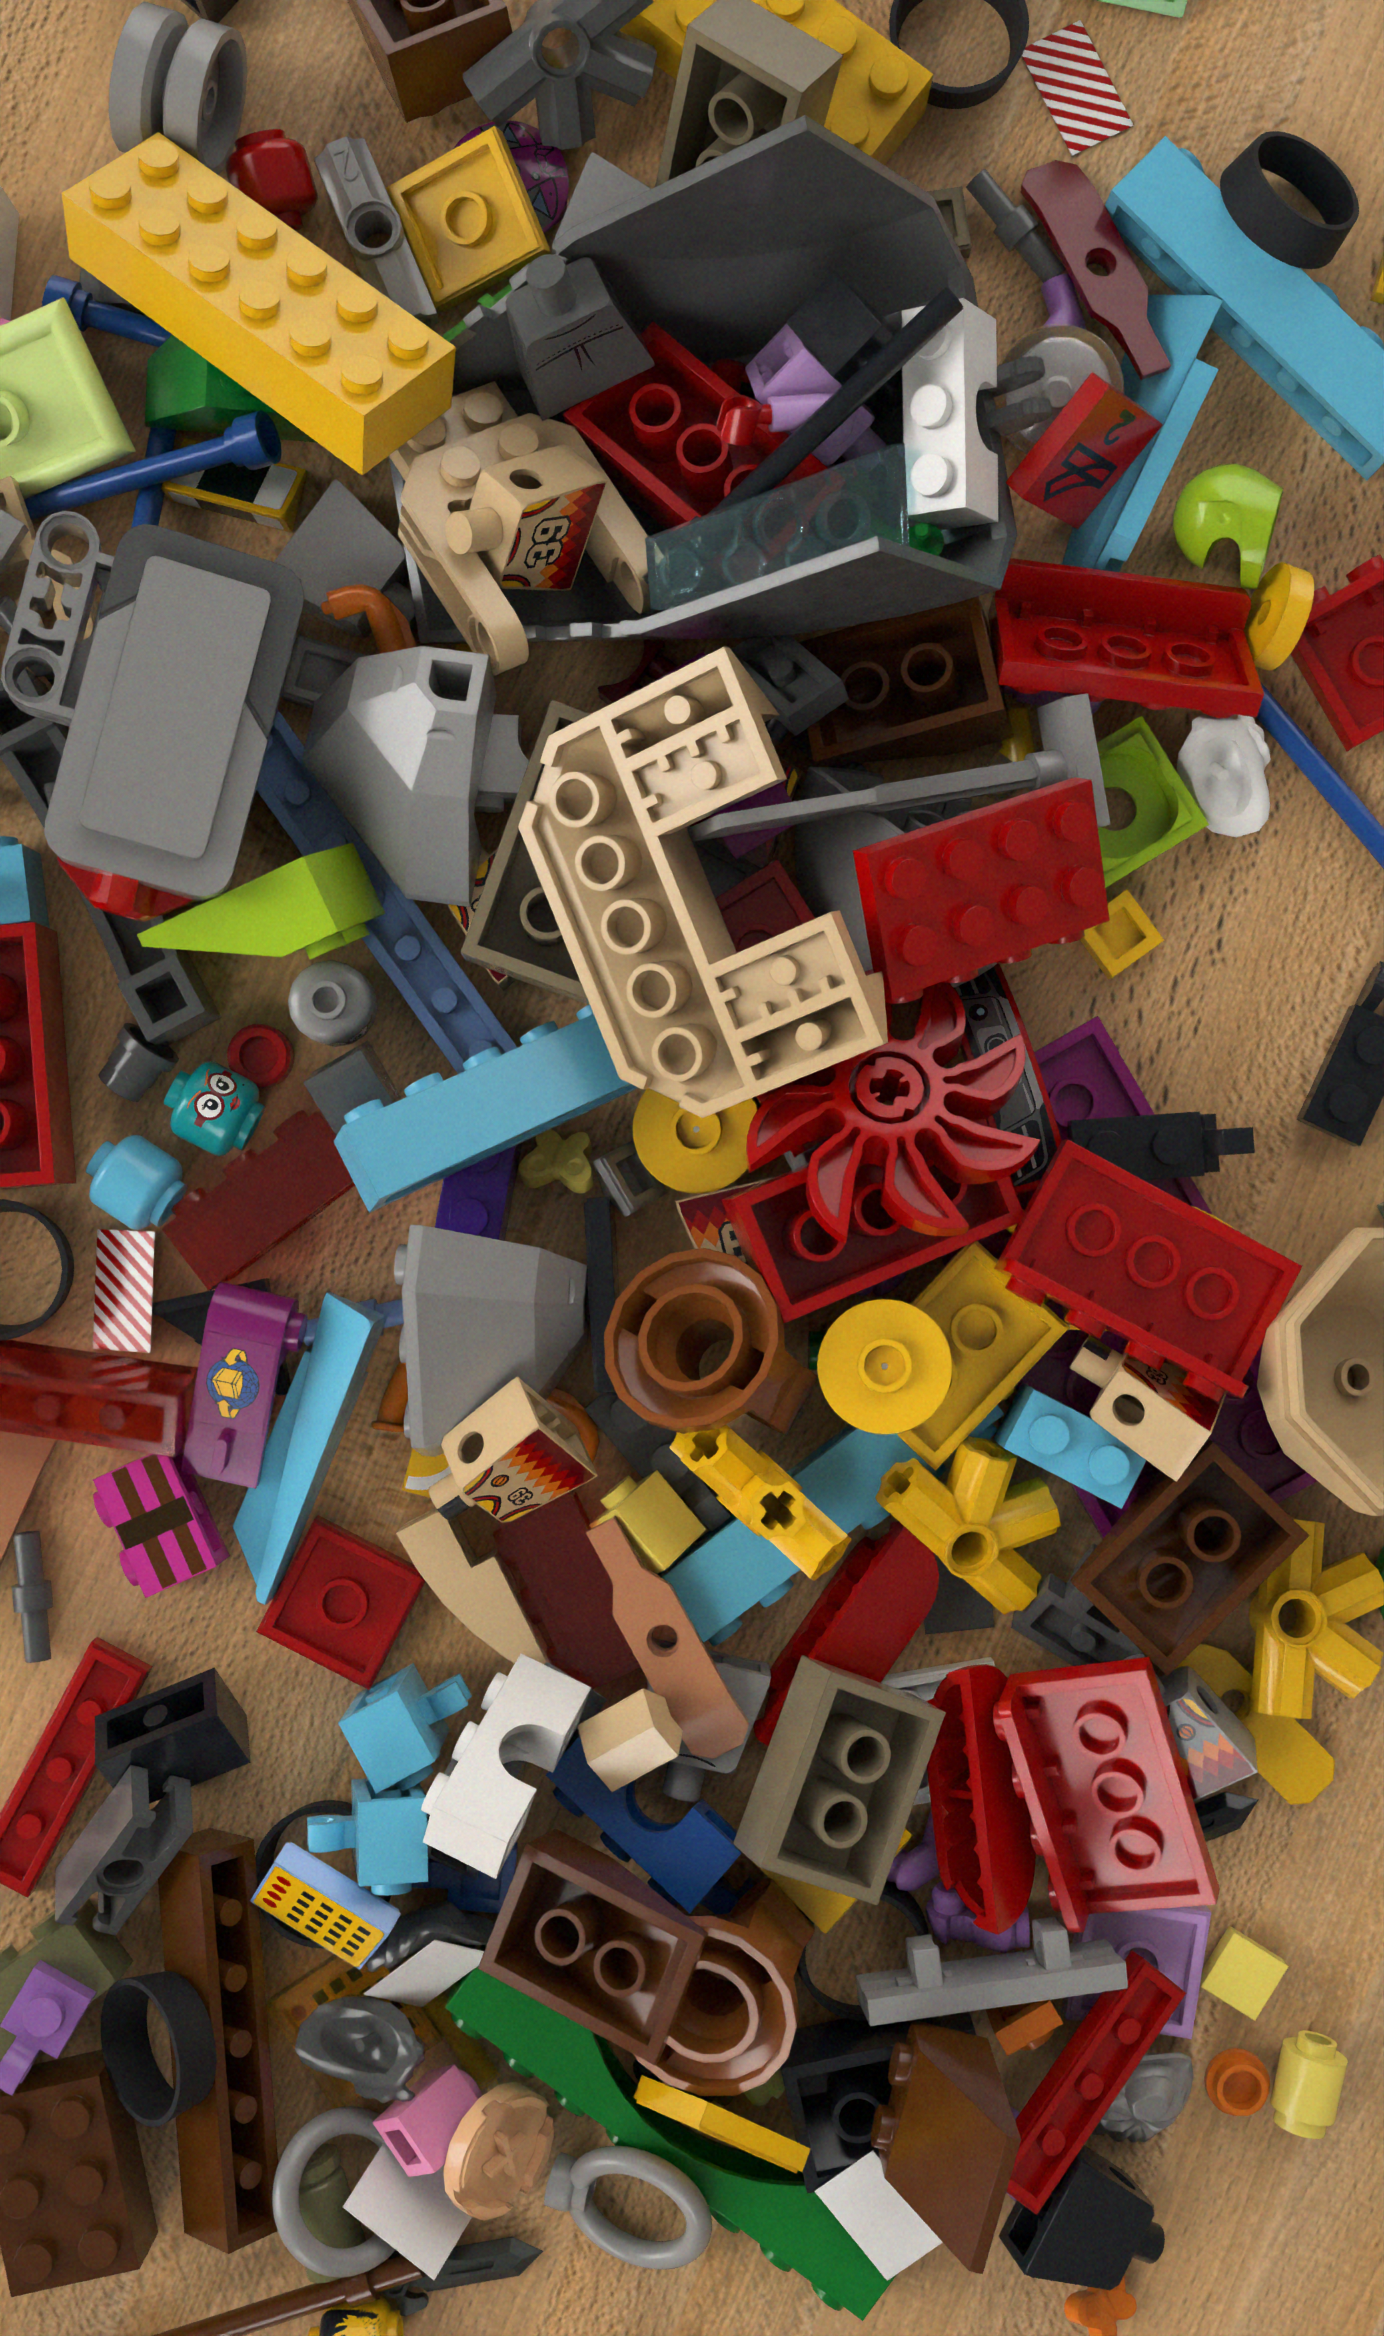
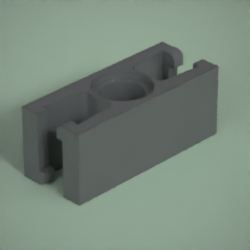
M134 1765L129 1766L55 1869V1922L73 1926L78 1919V1909L93 1893L98 1892V1913L93 1918V1928L98 1932L112 1935L118 1933L193 1833L190 1780L169 1776L163 1784V1792H166L165 1796L153 1809L149 1810L148 1769Z

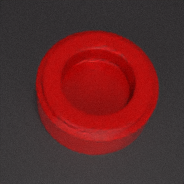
M252 1024L242 1028L233 1036L227 1050V1061L230 1070L257 1084L258 1088H270L280 1084L290 1074L294 1064V1049L288 1037L280 1030L265 1024Z

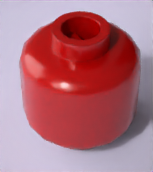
M281 129L258 131L237 139L234 143L236 151L228 157L225 165L229 183L295 231L303 227L301 216L311 211L318 200V193L304 146L296 140L286 138L284 131Z

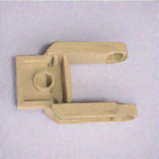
M495 381L453 396L452 405L449 410L389 455L406 481L401 493L402 507L399 516L401 522L398 528V536L473 653L489 654L493 676L527 662L529 647L525 631L514 609L477 552L466 554L454 552L447 542L445 533L446 521L451 513L470 509L479 475L489 465L556 445L567 444L608 480L585 547L607 583L614 581L629 605L639 614L667 603L671 596V587L659 597L642 578L662 557L576 428L549 418L542 421L539 415L527 413L518 417Z

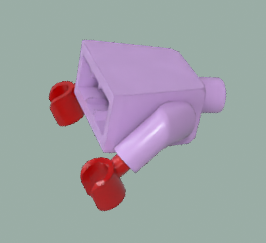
M786 323L748 365L727 358L720 359L712 365L711 370L739 393L728 396L722 403L716 429L722 431L721 438L723 441L739 446H749L752 444L757 423L768 425L770 432L790 431L793 433L842 385L829 374ZM743 382L751 384L755 397L759 402L750 397L740 395ZM863 404L812 453L827 467L842 456L854 469H861L865 473L881 459L887 449V445L869 427L875 417L871 409Z

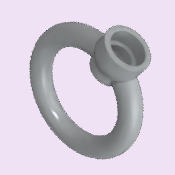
M356 2106L339 2107L311 2119L290 2140L275 2172L272 2207L279 2235L289 2252L302 2265L324 2276L351 2277L365 2273L383 2263L395 2251L392 2246L377 2234H374L364 2243L350 2248H335L325 2245L317 2240L308 2230L300 2211L299 2186L304 2168L313 2153L323 2143L331 2138L345 2134L361 2135L372 2140L379 2147L384 2143V2139L372 2123L381 2114L368 2108Z
M605 2146L591 2150L579 2158L561 2152L554 2162L546 2186L544 2205L558 2211H569L580 2230L594 2244L610 2255L639 2267L667 2270L691 2263L708 2246L712 2233V2218L708 2204L696 2184L684 2172L667 2160L633 2147ZM610 2174L628 2175L656 2186L666 2193L682 2211L686 2220L684 2234L670 2241H652L636 2237L618 2228L600 2212L592 2199L598 2177Z

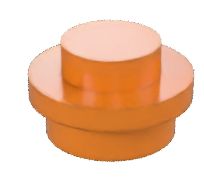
M1240 2048L1224 2050L1218 2053L1206 2068L1204 2076L1205 2089L1212 2103L1220 2111L1232 2116H1249L1259 2111L1265 2104L1270 2091V2077L1262 2061L1252 2052Z

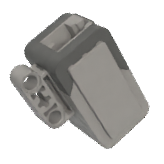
M61 511L51 514L42 521L36 533L1 667V680L5 691L19 710L35 717L70 726L45 819L44 834L48 845L58 856L57 862L94 908L145 922L189 904L194 906L203 904L228 892L231 887L298 633L304 604V590L301 579L291 569L281 564L157 525L142 524L132 527L122 536L115 556H111L102 552L96 528L86 517L77 512ZM67 535L78 536L88 543L89 551L80 562L63 564L51 555L54 543ZM53 579L64 585L61 604L69 620H56L53 629H45L37 610L49 611L51 609L56 593L52 582ZM99 585L102 595L90 637L83 640L96 588ZM32 665L45 666L55 674L51 690L39 697L27 696L17 688V679L20 673L26 667Z

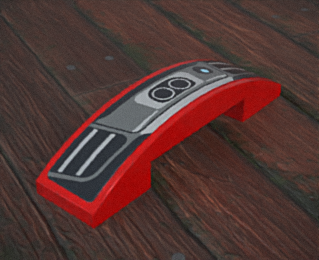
M997 963L980 976L953 988L958 993L965 1010L966 1024L960 1044L965 1062L978 1058L1020 1033L1023 1037L1026 1060L1016 1091L998 1112L986 1119L988 1127L1040 1139L1038 1148L1031 1159L1022 1168L1009 1176L1015 1193L1018 1195L1037 1188L1062 1140L1025 1025L1001 966Z

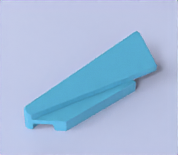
M1148 295L1147 319L1171 367L1168 371L1141 381L1129 357L1124 353L1119 371L1122 381V393L1146 409L1163 425L1080 528H1072L1062 565L1119 572L1124 561H1127L1219 370L1196 359V356L1223 300L1213 295Z

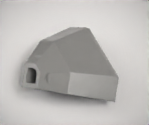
M419 646L359 657L315 701L302 758L304 765L406 899L471 907L482 850L474 818V809L497 696L489 654Z
M410 1225L408 1244H399L394 1264L395 1282L397 1285H402L404 1325L400 1335L399 1357L401 1363H406L408 1402L404 1415V1435L406 1438H411V1448L422 1456L436 1457L444 1453L441 1446L443 1437L517 1376L542 1398L547 1400L588 1341L590 1323L588 1270L585 1264L539 1247L423 1225Z

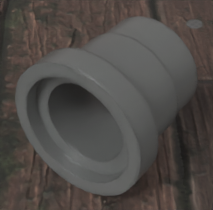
M125 1023L117 1034V1038L120 1041L108 1057V1062L98 1076L109 1089L119 1096L132 1102H139L162 1072L172 1071L179 1058L170 1046L164 1047L147 1042L138 1025Z

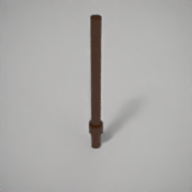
M401 2255L385 2260L375 2268L356 2276L342 2277L327 2283H314L152 2336H244L348 2302L354 2308L379 2300L382 2291L424 2278L426 2274Z

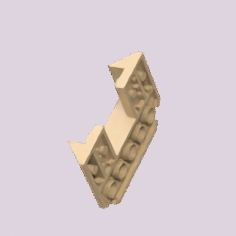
M722 647L549 735L540 759V763L545 765L533 801L526 802L518 826L619 1078L643 1090L650 1088L679 1102L678 1107L701 1118L888 1043L883 973L881 971L865 975L840 910L829 912L737 953L686 828L687 826L787 780L764 723L780 714L729 647Z

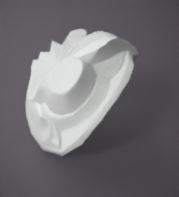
M1203 714L1192 719V730L1178 753L1177 773L1209 823L1206 827L1214 833L1237 838L1259 831L1268 820L1270 799L1264 770L1271 758L1268 744L1264 741L1263 729L1255 724L1254 718L1250 716L1238 715L1237 719L1215 718Z

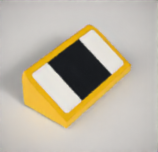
M184 438L179 449L201 442ZM231 462L165 481L161 489L171 502L292 533L308 472L306 469L283 463L250 470L246 466L237 467Z

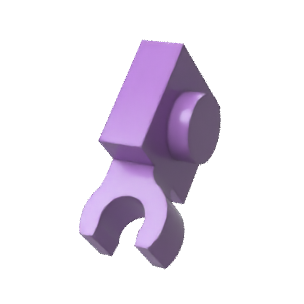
M42 1960L35 1965L0 2027L17 2036L0 2062L1 2090L12 2096L19 2083L24 2081L41 2050L56 2059L60 2056L95 1997L96 1991Z

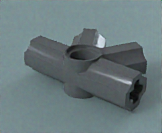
M537 0L527 11L524 24L462 74L463 80L479 107L489 120H492L498 127L535 98L542 145L557 147L560 150L583 147L585 142L596 138L591 88L634 107L646 95L653 79L657 51L653 45L619 30L651 5L653 0ZM565 28L572 31L567 43L559 48L550 49L542 45L545 36L554 29Z

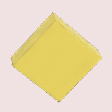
M1229 1925L1202 1969L1200 1986L1256 2021L1289 1966L1281 1957Z

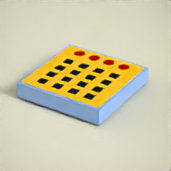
M286 1842L250 1902L359 1970L387 1938L401 1915L398 1912V1908L379 1896L372 1894L366 1888L359 1887L358 1883L292 1842Z

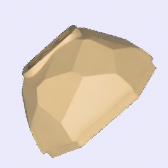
M1358 1227L1350 1231L1340 1241L1267 1328L1262 1346L1257 1388L1268 1423L1283 1453L1351 1509L1371 1516H1384V1228ZM1349 1368L1352 1370L1354 1375L1353 1388L1349 1385L1347 1380V1372Z

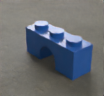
M580 1736L560 1758L553 1773L549 1771L546 1774L556 1785L553 1790L556 1799L575 1816L582 1817L585 1813L603 1830L600 1835L603 1844L620 1860L628 1863L633 1859L651 1876L647 1881L649 1887L676 1908L681 1905L686 1911L691 1913L742 1854L733 1845L737 1831L704 1799L695 1804L683 1819L674 1823H659L647 1817L638 1806L635 1797L636 1780L611 1792L587 1764Z

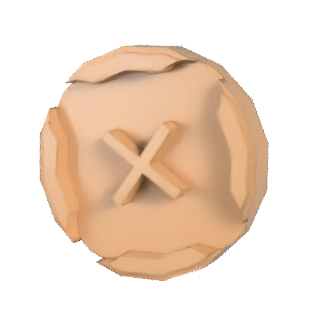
M516 2081L497 2085L478 2098L464 2115L449 2143L443 2168L445 2191L457 2208L467 2215L483 2221L500 2217L514 2207L508 2201L514 2198L519 2190L527 2194L538 2182L549 2159L554 2138V2121L552 2117L547 2115L546 2107L550 2105L544 2096Z

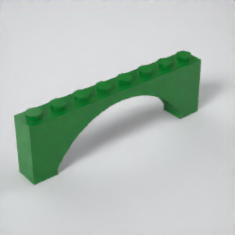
M481 1945L478 1950L485 1951L487 1945ZM478 1966L451 1986L445 2008L451 2012L452 2020L464 2033L475 2039L485 2037L503 2051L505 2061L516 2072L527 2078H532L535 2075L553 2088L555 2097L569 2112L579 2117L587 2114L605 2127L608 2138L615 2146L641 2149L675 2165L700 2189L709 2205L711 2215L721 2226L733 2233H738L740 2230L745 2232L760 2244L761 2251L773 2265L785 2272H790L793 2268L809 2280L817 2296L832 2309L841 2311L845 2307L863 2321L896 2277L895 2275L887 2281L815 2192L807 2193L803 2172L798 2171L796 2174L743 2150L722 2145L695 2133L678 2121L636 2103L637 2099L633 2098L638 2085L626 2072L607 2039L478 1969Z

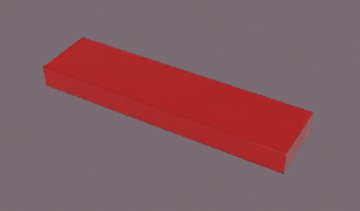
M98 1637L91 1641L0 1813L1 1884L27 1898L35 1891L99 1770L95 1765V1716L135 1700L153 1666Z
M1133 1950L1130 1951L1124 1960L1126 1962L1128 1988L1102 1992L1015 2119L1021 2142L1006 2192L1036 2215L1186 1995L1185 1991Z

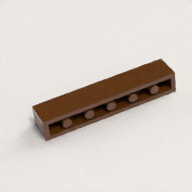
M208 1828L190 1835L158 1878L165 1971H172L183 1976L197 1991L211 2021L217 2056L215 2079L207 2097L176 2117L184 2233L230 2254L278 2231L272 2207V2190L278 2166L260 1912L259 1907L250 1902L258 1889L254 1839ZM170 2037L173 2089L176 2090V2060Z

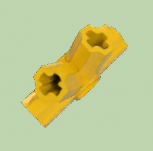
M727 1424L714 1430L685 1434L676 1432V1437L669 1448L681 1458V1461L718 1494L716 1499L758 1537L762 1535L766 1540L772 1542L813 1581H816L822 1574L828 1572L843 1556L847 1545L852 1539L807 1499L801 1492L803 1487L761 1449L756 1452Z
M968 1436L957 1447L945 1485L914 1457L907 1462H896L881 1477V1486L875 1496L877 1502L933 1551L952 1574L963 1578L1003 1615L1015 1610L1023 1611L1038 1596L1037 1587L1042 1575L1014 1548L1057 1533V1527L1061 1526L1058 1508L1052 1499L1046 1483L1040 1477H1035L1008 1487L1017 1456L988 1439Z
M1293 1519L1310 1536L1259 1585V1592L1251 1601L1249 1608L1250 1625L1256 1634L1250 1711L1280 1717L1311 1719L1314 1673L1344 1696L1355 1698L1362 1690L1372 1684L1381 1670L1380 1664L1384 1653L1345 1623L1384 1605V1582L1378 1568L1368 1560L1363 1552H1354L1322 1567L1325 1523ZM1290 1601L1296 1609L1297 1618L1293 1628L1285 1633L1279 1624L1278 1615L1283 1604Z

